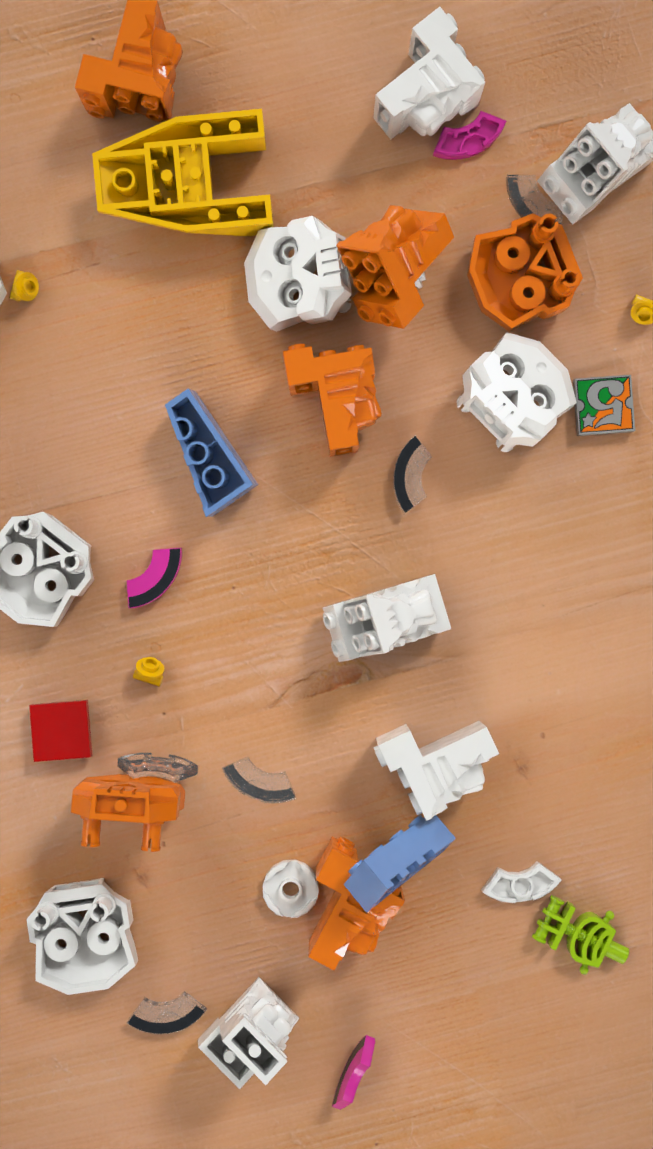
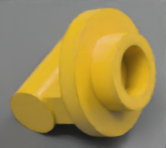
M17 270L9 298L15 301L33 300L39 291L37 278L30 272Z
M636 294L631 304L632 319L642 325L652 324L653 300Z
M154 657L142 658L136 663L133 679L160 687L163 680L164 665Z

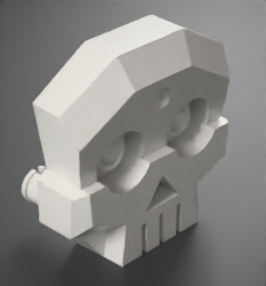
M314 216L291 220L287 227H271L259 230L244 262L248 302L266 325L276 332L303 321L311 325L332 321L338 312L345 313L351 307V303L347 302L351 301L349 297L352 295L350 274L348 268L342 262V256L336 246L339 241H344L345 237L331 230ZM294 249V255L289 258V252ZM299 291V298L294 300V294Z
M508 332L499 340L491 352H484L462 375L464 393L457 399L458 408L462 404L464 405L461 409L462 412H471L497 438L496 445L498 448L502 444L505 445L500 450L502 452L511 451L515 445L533 447L557 424V418L577 403L568 369L540 341Z
M40 512L28 516L11 517L0 531V610L20 624L57 627L75 596H83L95 580L90 563L92 546L48 513ZM49 546L60 553V555L49 558ZM18 554L22 556V563L19 565L14 561L15 556ZM51 580L56 583L54 591L48 588V583Z
M104 878L54 885L44 893L36 909L26 919L29 940L31 943L36 944L35 981L67 995L109 989L135 967L138 962L135 943L129 928L134 921L131 902L114 892L104 882ZM88 910L84 918L78 913V911ZM100 933H107L109 940H102ZM58 940H65L67 946L61 947L58 944Z

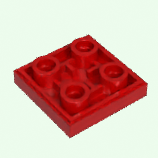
M88 700L29 705L34 762L92 757Z

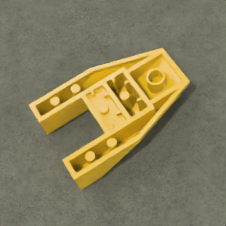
M262 109L174 117L92 153L97 211L185 233L255 236L261 229L274 227L270 194L213 200L209 156L266 150Z

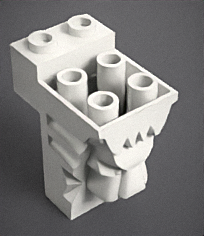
M438 7L412 28L408 55L415 64L380 90L375 96L373 118L390 140L397 134H401L408 126L421 136L427 134L432 136L445 121L452 120L457 113L462 116L479 105L485 85L484 75L477 66H472L468 61L463 47L458 43L455 44L458 32L457 23L453 16L449 13L446 14L441 7Z
M630 103L622 107L616 115L602 120L600 124L598 122H589L558 160L549 165L537 182L573 225L591 212L611 191L653 161V130L651 125Z
M435 574L323 607V622L330 631L332 637L331 648L333 654L338 657L339 662L364 656L384 654L393 650L394 647L404 646L405 643L415 642L418 639L451 629Z
M480 721L420 749L410 729L405 724L377 737L378 745L373 747L381 766L387 765L390 772L397 770L404 788L411 787L413 792L408 794L416 814L420 815L423 813L426 821L447 809V803L459 800L464 794L482 790L485 777L481 763L487 762L490 758L499 754L487 727Z
M258 977L220 1019L217 1018L199 1037L198 1048L239 1089L253 1074L267 1085L287 1063V1056L283 1052L287 1046L285 1043L289 1039L288 1034L299 1020V1017Z

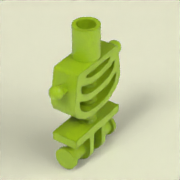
M550 896L551 900L548 907H544L542 910L546 917L544 920L538 919L537 924L539 926L535 934H532V938L545 944L548 932H552L548 945L556 951L563 934H566L568 936V952L576 962L582 963L580 973L583 975L588 973V966L599 968L604 956L621 964L626 962L629 948L612 940L616 933V930L609 924V921L614 918L612 911H607L603 919L593 912H585L573 924H570L571 917L576 909L575 906L567 901L562 913L559 914L558 911L565 902L556 896ZM552 918L557 920L556 926L550 923ZM576 939L579 941L578 953L575 952Z

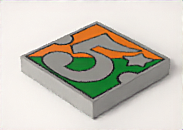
M631 375L577 378L573 380V390L577 402L574 405L577 436L630 433L635 431Z

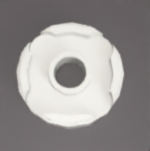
M295 859L283 860L273 865L266 873L263 882V898L268 908L276 915L282 917L298 918L308 913L315 905L319 893L318 881L314 871L306 863ZM287 882L296 883L299 887L298 893L293 896L286 895L283 891L284 884Z

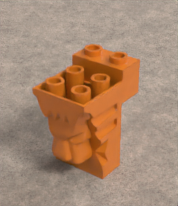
M127 0L112 61L83 54L75 89L86 111L91 116L99 119H104L105 116L114 118L116 108H118L125 114L133 115L136 112L158 122L162 121V119L169 120L172 118L175 96L172 87L176 79L175 69L182 57L183 50L181 44L176 41V37L165 31L166 28L157 0Z
M390 205L380 221L369 225L364 232L360 230L344 241L337 243L336 246L342 256V262L348 268L353 278V284L358 289L352 300L362 320L404 329L423 308V301L414 283L454 238L445 213L404 209L402 206Z
M294 344L289 346L287 351H283L290 395L314 391L319 392L330 457L358 452V431L374 425L376 420L382 415L375 396L376 388L373 382L375 368L372 347L365 348L364 345H355L347 348L348 352L336 354V350H327L320 352L319 357H313L312 346L305 347V344Z
M341 836L339 839L331 837L316 865V880L332 888L335 892L309 939L308 953L309 958L334 971L339 961H342L346 950L360 955L374 952L379 934L385 929L388 918L393 920L405 902L402 887L400 886L369 912H365L344 886V883L351 876L348 871L358 862L357 849L354 848L355 844Z

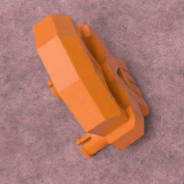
M532 213L512 221L507 229L479 234L474 238L467 277L481 312L508 332L522 326L537 316L545 320L564 312L570 306L574 292L583 279L563 225L559 224L558 221L555 222L557 217L549 213L540 217ZM508 251H515L517 253V257H509ZM541 258L543 259L546 268L537 266ZM530 290L532 297L526 298L523 295V291Z
M116 774L86 777L73 789L71 813L80 815V818L83 819L81 846L87 847L90 844V847H99L101 820L143 823L141 850L148 852V848H151V852L160 851L162 824L165 821L177 820L179 811L184 809L185 790L181 784L153 776Z

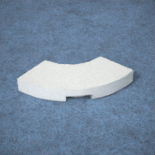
M538 861L529 869L520 872H507L497 867L481 891L493 899L507 903L524 902L532 899L534 901L551 892L561 882V878Z

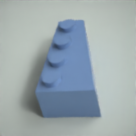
M188 388L165 404L176 437L181 444L185 462L192 474L195 489L200 496L206 517H213L258 486V483L196 391Z
M419 815L408 825L409 829L398 831L389 839V843L377 847L366 859L360 860L348 871L351 876L344 883V886L366 913L445 851L456 839L436 815L427 821L425 817L423 818L422 815Z

